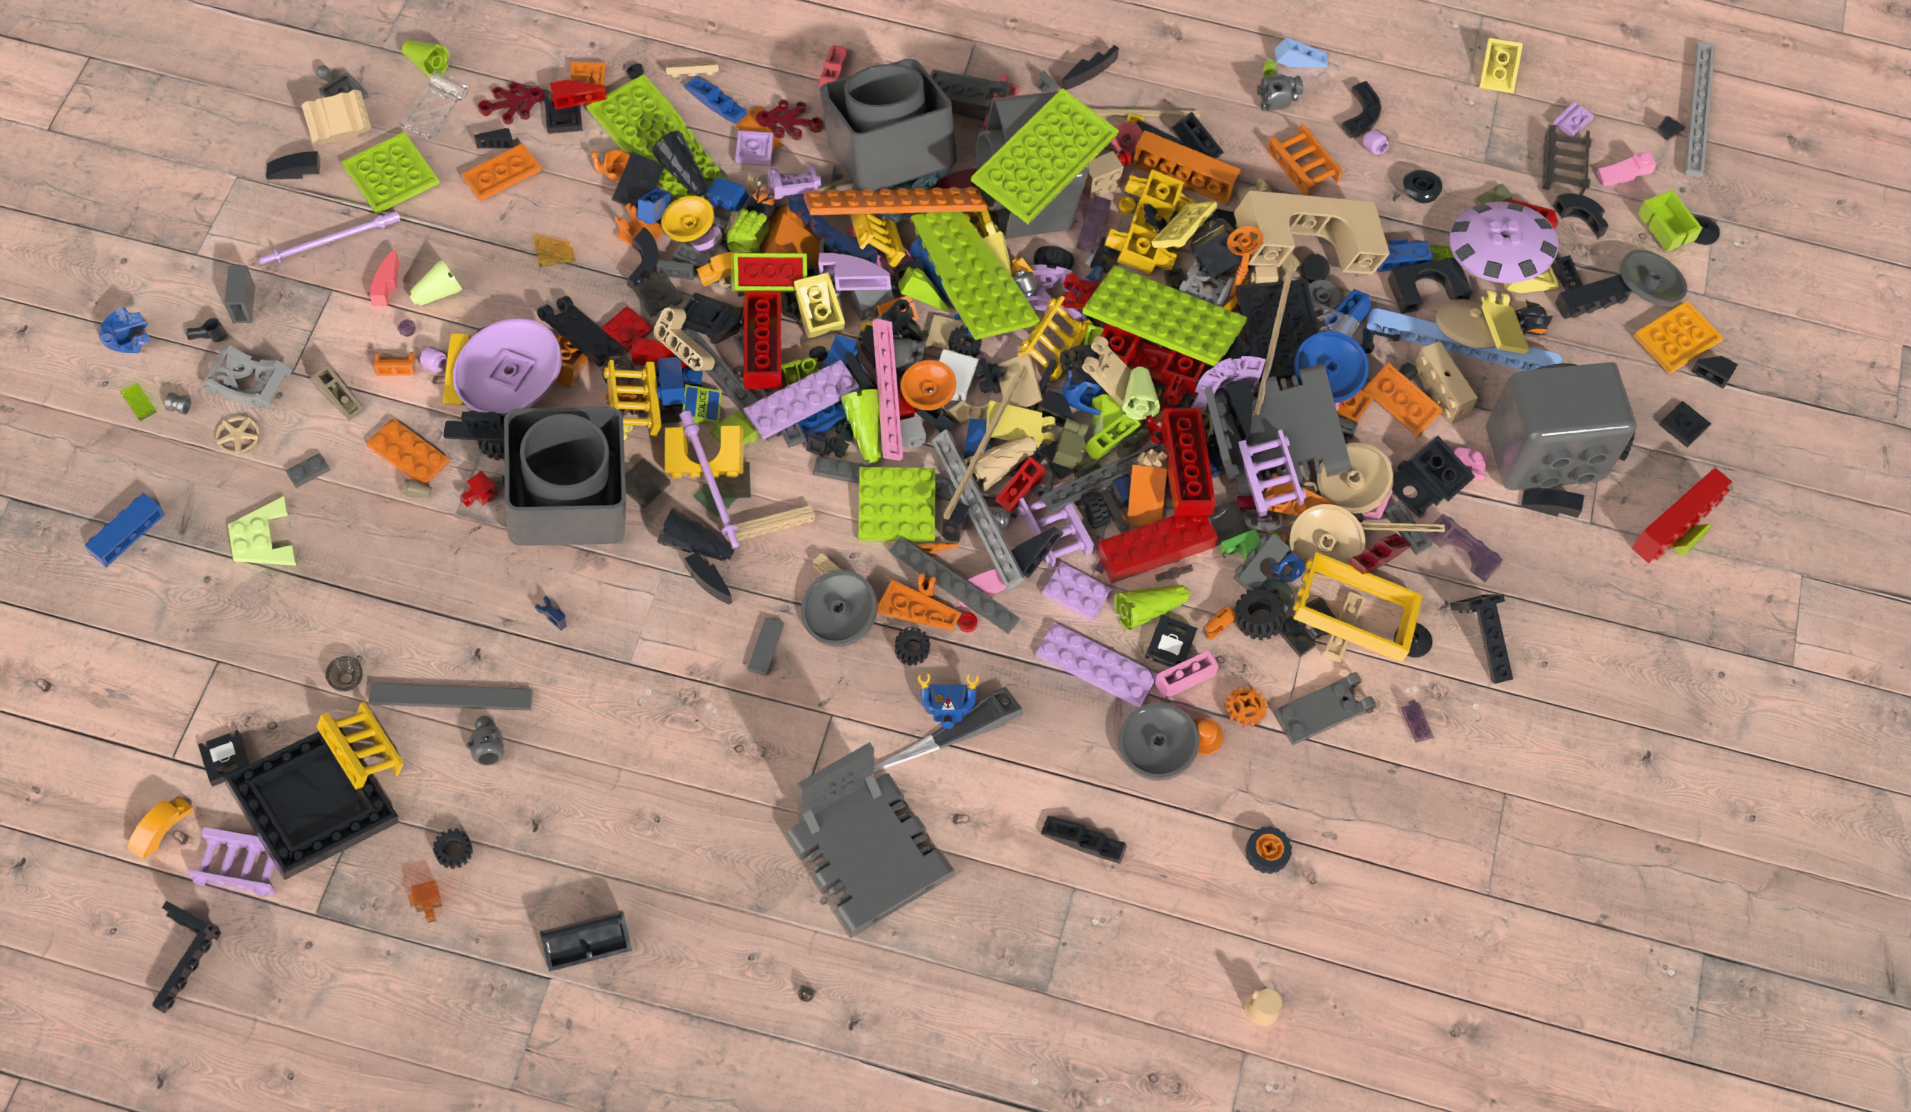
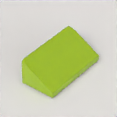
M1696 525L1672 548L1678 554L1684 556L1707 534L1711 525Z

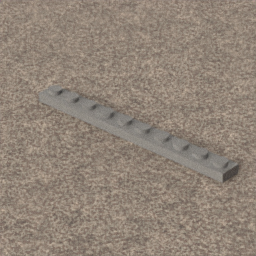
M1700 41L1696 46L1685 175L1702 178L1705 167L1715 44Z
M944 430L931 441L957 490L968 467L950 432ZM971 475L960 498L963 504L970 506L969 515L1006 588L1011 590L1023 582L1025 577Z

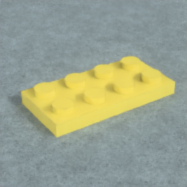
M1216 201L1187 204L1151 241L1153 247L1167 248L1185 245L1186 241L1195 234V231L1218 208Z

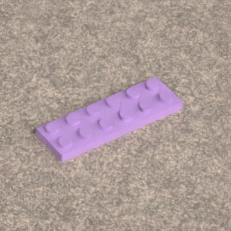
M839 360L744 408V413L763 440L841 401L842 396L860 391V386L843 362Z
M1056 623L1052 624L1036 652V657L1139 708L1143 705L1158 673Z

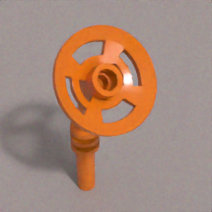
M1255 226L1240 227L1233 231L1227 240V246L1233 254L1243 255L1229 294L1232 297L1236 296V285H1241L1242 280L1246 278L1245 275H1247L1249 270L1247 267L1250 254L1256 251L1263 242V234ZM1250 232L1258 235V238L1254 239V237L1250 236ZM1233 247H1238L1242 252L1236 251Z

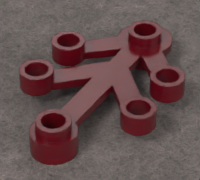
M512 82L509 84L510 92L502 90L501 87H494L492 89L494 98L499 99L503 97L507 100L496 103L482 100L478 104V109L483 116H489L494 110L510 106L508 111L502 116L503 122L509 125L513 123V116L523 102L527 103L519 111L520 118L523 120L529 119L531 109L535 103L544 100L545 93L538 86H533L529 89L519 85L517 82ZM520 92L525 95L518 96L516 94Z
M784 99L780 100L779 105L772 110H764L756 114V122L759 126L769 127L776 138H783L786 129L794 140H800L802 138V130L794 128L792 125L808 126L810 131L814 133H819L823 130V121L819 117H813L811 120L793 118L806 111V104L802 101L797 102L794 109L782 116L776 115L789 109V102ZM775 123H780L783 127H777Z

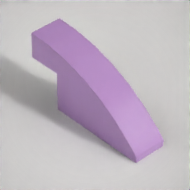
M820 253L818 262L820 275L829 273L830 276H835L837 291L891 290L890 273L880 266L845 254Z

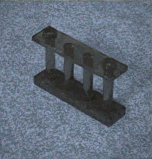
M1549 124L1544 136L1542 189L1549 190L1551 184L1555 182L1580 186V195H1583L1585 190L1589 189L1591 179L1588 178L1589 148L1592 144L1590 131L1586 130L1583 139L1558 135L1556 133V125ZM1563 142L1581 145V152L1558 148L1555 146V143ZM1560 155L1581 159V165L1557 162L1554 157ZM1556 168L1580 172V179L1556 175L1554 170Z

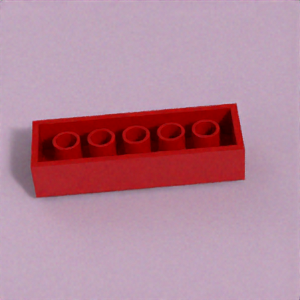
M744 291V389H782L781 291Z
M1201 408L1163 409L1160 423L1165 454L1168 455L1166 463L1174 516L1212 515L1216 500Z
M1716 467L1713 468L1642 532L1632 549L1647 563L1654 559L1659 560L1666 549L1670 550L1676 544L1678 538L1682 539L1688 533L1690 527L1693 529L1700 522V518H1705L1712 511L1711 508L1717 507L1722 503L1723 498L1730 492L1729 486L1732 481Z
M1173 515L1098 541L1096 553L1112 584L1215 548L1218 536L1207 515Z

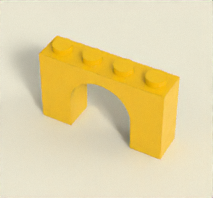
M721 426V448L719 454L708 463L714 478L722 474H726L727 477H738V474H743L744 429L741 426ZM665 428V473L673 479H680L685 475H689V478H700V475H704L701 464L692 462L689 457L688 436L684 433L685 428Z

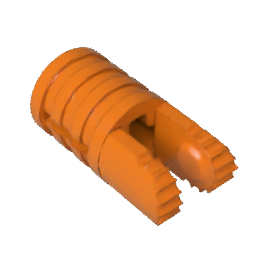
M920 573L917 592L933 599L936 577L928 578L925 577L924 573Z
M1224 606L1204 626L1206 638L1214 639L1237 618L1235 612L1230 607Z

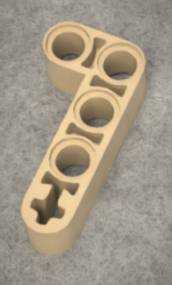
M665 308L654 327V336L693 370H712L714 367L712 355L681 330L686 319L685 311L682 308Z

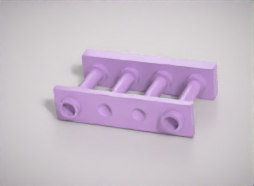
M1282 430L1278 431V439L1254 446L1247 445L1246 441L1243 440L1239 441L1237 445L1259 517L1267 515L1269 506L1297 499L1299 506H1301L1306 498L1304 488H1300L1287 447L1289 446L1288 437L1283 435ZM1281 446L1283 457L1258 464L1256 462L1252 463L1250 456H1253V453ZM1282 464L1287 465L1289 472L1287 475L1265 481L1257 479L1256 474L1258 471ZM1292 481L1294 492L1269 499L1263 498L1261 491H1264L1265 488Z
M1061 483L1055 485V486L1053 487V489H1056V488L1062 486ZM1024 498L1019 499L1018 514L1021 518H1024L1033 537L1042 533L1039 527L1063 519L1066 520L1068 527L1061 529L1064 533L1061 537L1071 534L1076 538L1075 543L1054 551L1050 550L1043 561L1045 564L1048 563L1051 569L1055 568L1056 558L1078 549L1082 550L1085 556L1092 554L1094 544L1072 504L1060 508L1057 513L1035 521L1031 512L1045 507L1044 502L1040 500L1027 505Z
M207 827L203 828L201 835L208 845L199 871H188V875L194 883L198 885L208 883L247 890L259 896L275 894L272 885L268 884L275 865L270 856H268L260 882L248 880L256 854H259V852L267 853L257 836ZM219 844L227 846L228 850L219 875L207 873L216 846H219ZM239 848L247 849L248 854L240 878L227 877L236 850H239Z

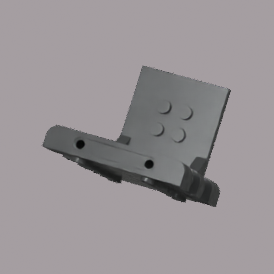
M1324 363L1299 369L1303 385L1299 386L1296 375H1292L1293 388L1287 389L1286 379L1281 378L1283 390L1280 391L1276 376L1267 378L1266 395L1261 404L1259 415H1252L1250 437L1247 439L1246 444L1254 446L1278 439V431L1282 430L1283 435H1287L1289 440V446L1287 447L1299 484H1303L1299 466L1303 465L1306 477L1310 476L1308 463L1314 462L1317 474L1322 473L1319 460H1323L1327 477L1352 471ZM1258 384L1255 385V390L1257 394H1259L1260 385ZM1212 387L1206 388L1204 390L1229 482H1237L1241 496H1252L1237 448L1238 442L1242 440L1222 393L1223 390L1216 391L1214 396ZM1258 397L1253 398L1252 412ZM1281 446L1253 453V456L1250 457L1252 463L1256 462L1258 464L1283 457ZM1282 464L1258 471L1256 476L1258 480L1263 481L1262 475L1266 474L1267 480L1271 478L1270 473L1278 471V476H1283L1282 470L1285 469L1286 474H1289L1287 465Z
M870 742L798 783L799 823L790 828L785 834L786 840L799 860L807 857L806 860L810 863L820 857L823 858V861L816 864L813 868V871L817 873L813 878V882L821 894L828 891V894L833 896L844 890L845 894L834 902L836 906H840L836 910L835 916L849 938H852L951 879L956 873L941 849L934 850L931 844L920 850L917 846L927 840V836L924 835L926 827L918 816H913L911 812H906L899 817L895 815L906 806L902 802L904 794L889 773L875 779L873 775L874 747Z

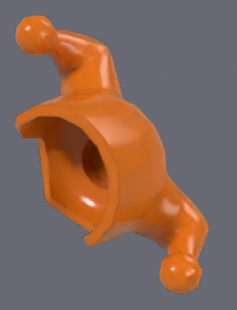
M610 150L605 154L604 163H602L598 159V152L593 151L591 157L593 158L595 171L605 174L610 180L619 181L630 154L623 150Z

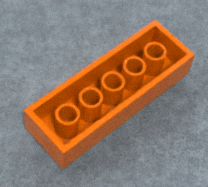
M1145 130L1136 145L1132 167L1149 174L1152 169L1184 182L1183 188L1227 206L1236 191L1241 169L1233 165L1226 164L1218 159Z

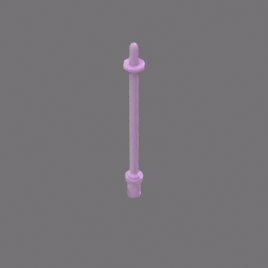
M396 210L384 215L379 214L375 220L281 251L273 248L274 253L260 257L258 261L260 264H266L277 260L280 264L281 258L374 227H381L383 229L386 225L399 222L400 218Z
M684 411L679 415L685 428L684 433L691 438L725 528L721 532L723 535L728 534L731 545L737 548L739 541L735 531L738 530V525H732L697 435L699 427L695 425L691 411Z

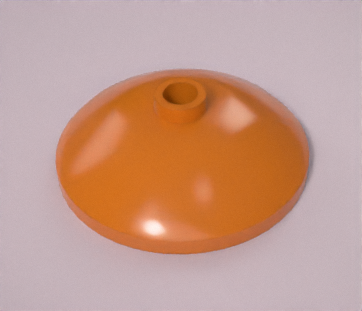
M935 360L915 363L906 370L901 380V392L904 399L911 406L921 410H934L943 407L953 398L957 388L954 372L946 364Z

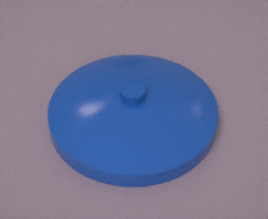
M1326 331L1309 337L1300 346L1295 356L1294 373L1299 385H1303L1299 369L1324 363L1334 403L1347 401L1357 395L1368 377L1369 364L1363 348L1353 338L1340 332Z

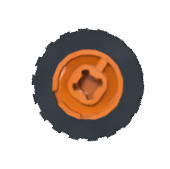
M1271 826L1255 830L1251 834L1245 848L1246 859H1248L1249 864L1256 871L1268 874L1277 873L1283 869L1292 854V844H1290L1289 837L1280 829Z

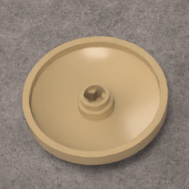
M1454 299L1444 302L1439 307L1436 314V323L1446 336L1458 343L1471 347L1490 348L1496 346L1481 307L1483 303L1467 299Z
M1348 443L1346 448L1352 471L1327 477L1322 461L1320 464L1322 473L1317 474L1318 488L1323 498L1340 505L1350 513H1366L1381 505L1390 494L1393 486L1392 467L1386 455L1378 448L1366 443Z
M1332 504L1316 505L1304 511L1293 523L1289 533V551L1295 552L1303 560L1304 565H1306L1309 557L1313 558L1315 552L1350 565L1349 561L1352 557L1363 553L1365 549V535L1357 518L1348 510ZM1315 572L1314 578L1320 580H1335L1318 572Z

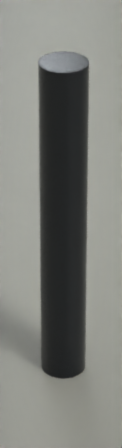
M1053 359L1049 360L1039 383L1041 395H1043L1056 365V361ZM1039 403L1029 406V410L1036 411Z

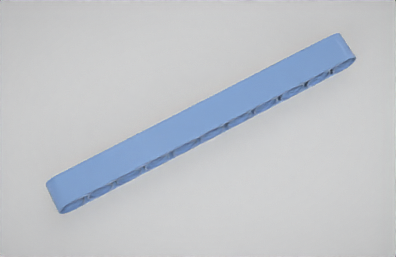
M1379 308L1371 309L1367 322L1369 330L1390 335L1399 334L1400 339L1428 346L1440 341L1446 351L1525 371L1562 363V356L1557 353L1529 347V351L1526 354L1500 350L1496 346L1490 348L1471 347L1458 343L1446 336L1439 329L1437 323Z

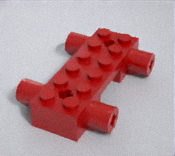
M1108 323L1100 335L1107 339L1108 347L1131 371L1136 367H1144L1149 370L1152 382L1167 386L1163 398L1170 404H1179L1185 392L1197 395L1198 392H1195L1196 387L1202 376L1210 368V364L1175 350L1169 351L1143 343L1140 336Z

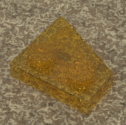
M537 235L534 236L540 268L575 262L572 243Z

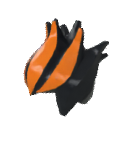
M768 186L761 192L756 187V192L746 199L743 207L749 213L756 211L758 215L760 213L766 215L767 219L764 223L774 215L775 209L780 207V205H774L775 195L770 197L771 193L767 192Z
M1526 299V307L1514 310L1524 335L1537 337L1544 335L1553 316H1547L1544 307L1540 304L1529 302Z

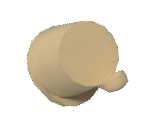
M1269 988L1262 989L1261 991L1255 989L1244 1003L1247 1017L1262 1026L1271 1025L1276 1022L1282 1007V999L1279 993Z

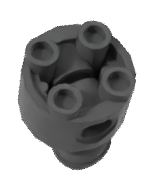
M1283 74L1263 77L1261 84L1257 85V93L1261 95L1262 111L1286 109L1290 106L1291 101H1298L1299 95L1303 93L1301 77L1299 75L1287 77Z
M893 337L896 374L904 375L909 367L924 361L926 341L918 343L909 338Z

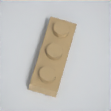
M718 62L667 64L666 72L670 77H679L681 74L697 76L698 73L714 75L715 72H718Z

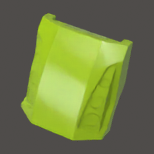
M817 358L795 360L782 365L786 387L821 370Z
M1102 394L1092 399V407L1101 411L1099 415L1092 414L1093 437L1126 413L1125 411L1123 412L1122 407L1110 395Z
M740 411L730 415L710 430V434L720 445L721 426H741L744 429V446L747 443H753L759 435L749 419Z

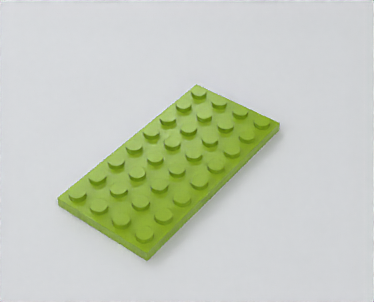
M1062 88L972 176L971 181L1025 223L1029 224L1118 135L1119 130Z
M1115 265L1083 308V314L1212 366H1216L1217 363L1221 362L1247 317Z

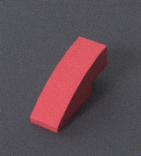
M831 46L820 76L819 89L825 83L841 79L849 48Z
M397 250L391 251L375 274L370 290L373 306H388L389 291L397 290L399 270Z

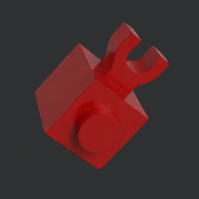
M480 471L466 481L469 491L464 492L460 496L463 499L462 503L469 507L476 499L482 505H485L487 502L493 501L498 493L496 485Z

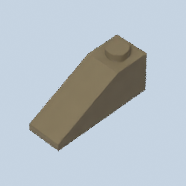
M328 364L310 378L322 395L348 420L364 410L362 405Z

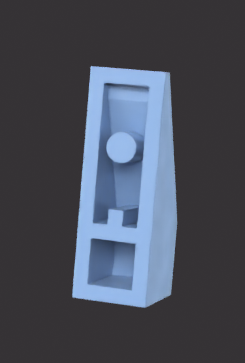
M1286 37L1274 49L1276 62L1285 66L1328 67L1326 52Z

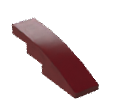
M1397 533L1380 538L1375 545L1365 548L1362 554L1352 557L1349 564L1363 575L1396 558L1407 550L1411 544Z

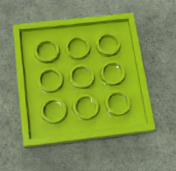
M405 132L341 162L343 168L376 215L440 184L435 173Z
M860 467L858 541L897 542L901 536L908 542H935V468Z

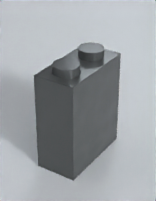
M228 266L225 305L233 323H252L255 285L248 266Z

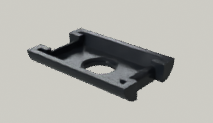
M1406 460L1398 465L1397 469L1399 471L1393 474L1392 491L1418 518H1422L1427 508L1433 504L1439 505L1444 497ZM1407 486L1414 487L1417 490V496L1415 498H1408L1404 495L1403 489Z

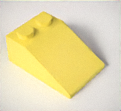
M1488 39L1480 81L1481 89L1514 93L1522 43Z
M1551 266L1544 273L1531 280L1518 283H1504L1506 290L1517 293L1553 290L1560 287Z
M829 273L794 281L807 339L842 330L845 322Z

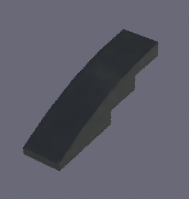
M1113 45L1104 55L1098 51L1089 61L1082 58L1063 78L1061 89L1068 90L1079 86L1106 70L1118 59L1119 48Z
M1047 816L1041 831V835L1063 845L1119 864L1127 848L1126 842L1107 838L1106 834L1086 829L1085 825L1052 816Z

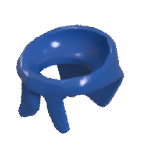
M1289 551L1279 567L1273 563L1270 564L1273 570L1277 572L1273 573L1272 576L1287 583L1295 581L1302 576L1305 569L1303 560L1295 552ZM1288 563L1292 571L1288 575H1284L1283 569Z

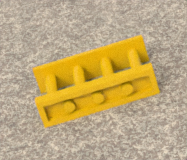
M850 214L860 248L864 249L869 243L886 254L889 265L895 268L904 257L905 252L894 219L889 215L885 219L880 220L872 214Z
M1063 296L1052 298L1048 302V308L1040 318L1039 324L1035 326L1029 337L1021 343V349L1017 354L1019 356L1031 354L1046 368L1049 361L1033 346L1039 340L1055 354L1056 365L1048 382L1057 380L1063 372L1060 363V352L1080 345L1086 336L1088 325H1093L1089 320L1077 322L1060 306L1065 299ZM1056 312L1073 327L1074 331L1071 335H1068L1051 320ZM1046 326L1064 340L1065 345L1062 349H1059L1043 334Z
M610 360L608 366L604 368V378H607L610 407L618 410H644L647 412V418L623 417V425L646 426L649 428L650 435L657 436L661 428L654 362H646L644 369L635 371L615 370L614 360ZM615 377L641 378V380H644L643 387L616 385ZM617 393L643 394L646 397V401H618Z
M361 702L357 713L335 721L329 712L320 716L317 728L355 789L364 786L368 775L388 768L391 769L395 776L399 775L404 764L403 759L396 752L373 716L372 710L368 708L365 702ZM361 722L365 728L363 731L347 736L342 735L339 730L341 727ZM368 737L375 744L356 752L349 746V743ZM380 752L385 761L364 767L358 759Z

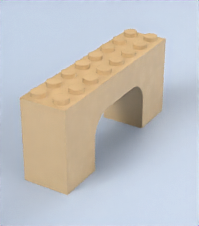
M1249 190L1234 211L1238 228L1255 226L1263 234V242L1256 251L1250 254L1248 265L1280 267L1295 247L1292 234L1319 236L1328 240L1336 249L1342 272L1373 275L1390 254L1375 202ZM1250 232V236L1254 237V239L1258 238V235Z

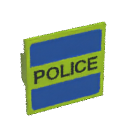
M685 385V404H683L682 412L691 411L695 423L705 425L711 422L718 424L722 391Z

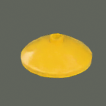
M698 196L682 197L672 202L665 209L661 225L669 238L681 242L692 241L701 237L710 229L714 220V211L710 203L704 198Z

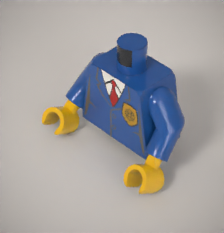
M927 673V681L923 682L919 674L918 683L922 685L920 689L922 706L928 714L933 715L934 721L942 722L943 728L951 729L954 726V722H961L963 715H967L974 707L977 692L975 686L979 683L978 675L975 682H970L971 674L967 676V681L970 684L969 688H967V685L930 684V688H928L927 684L930 681V675Z

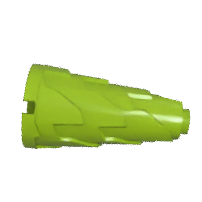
M876 389L861 390V393L856 391L841 397L847 420L851 425L854 438L857 440L860 453L864 461L868 462L869 465L879 463V459L882 458L878 390Z
M1172 585L1161 588L1159 586L1149 589L1141 588L1118 592L1114 598L1116 614L1121 613L1122 616L1118 621L1126 630L1134 629L1188 602L1190 591L1183 585Z

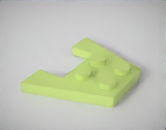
M284 496L228 524L234 561L296 566L292 545L273 549L269 519L288 516Z

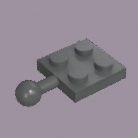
M320 65L316 69L317 76L321 79H326L328 82L318 89L323 98L340 93H349L352 90L361 91L363 100L369 97L368 92L348 72L334 79L330 75V69L327 66Z

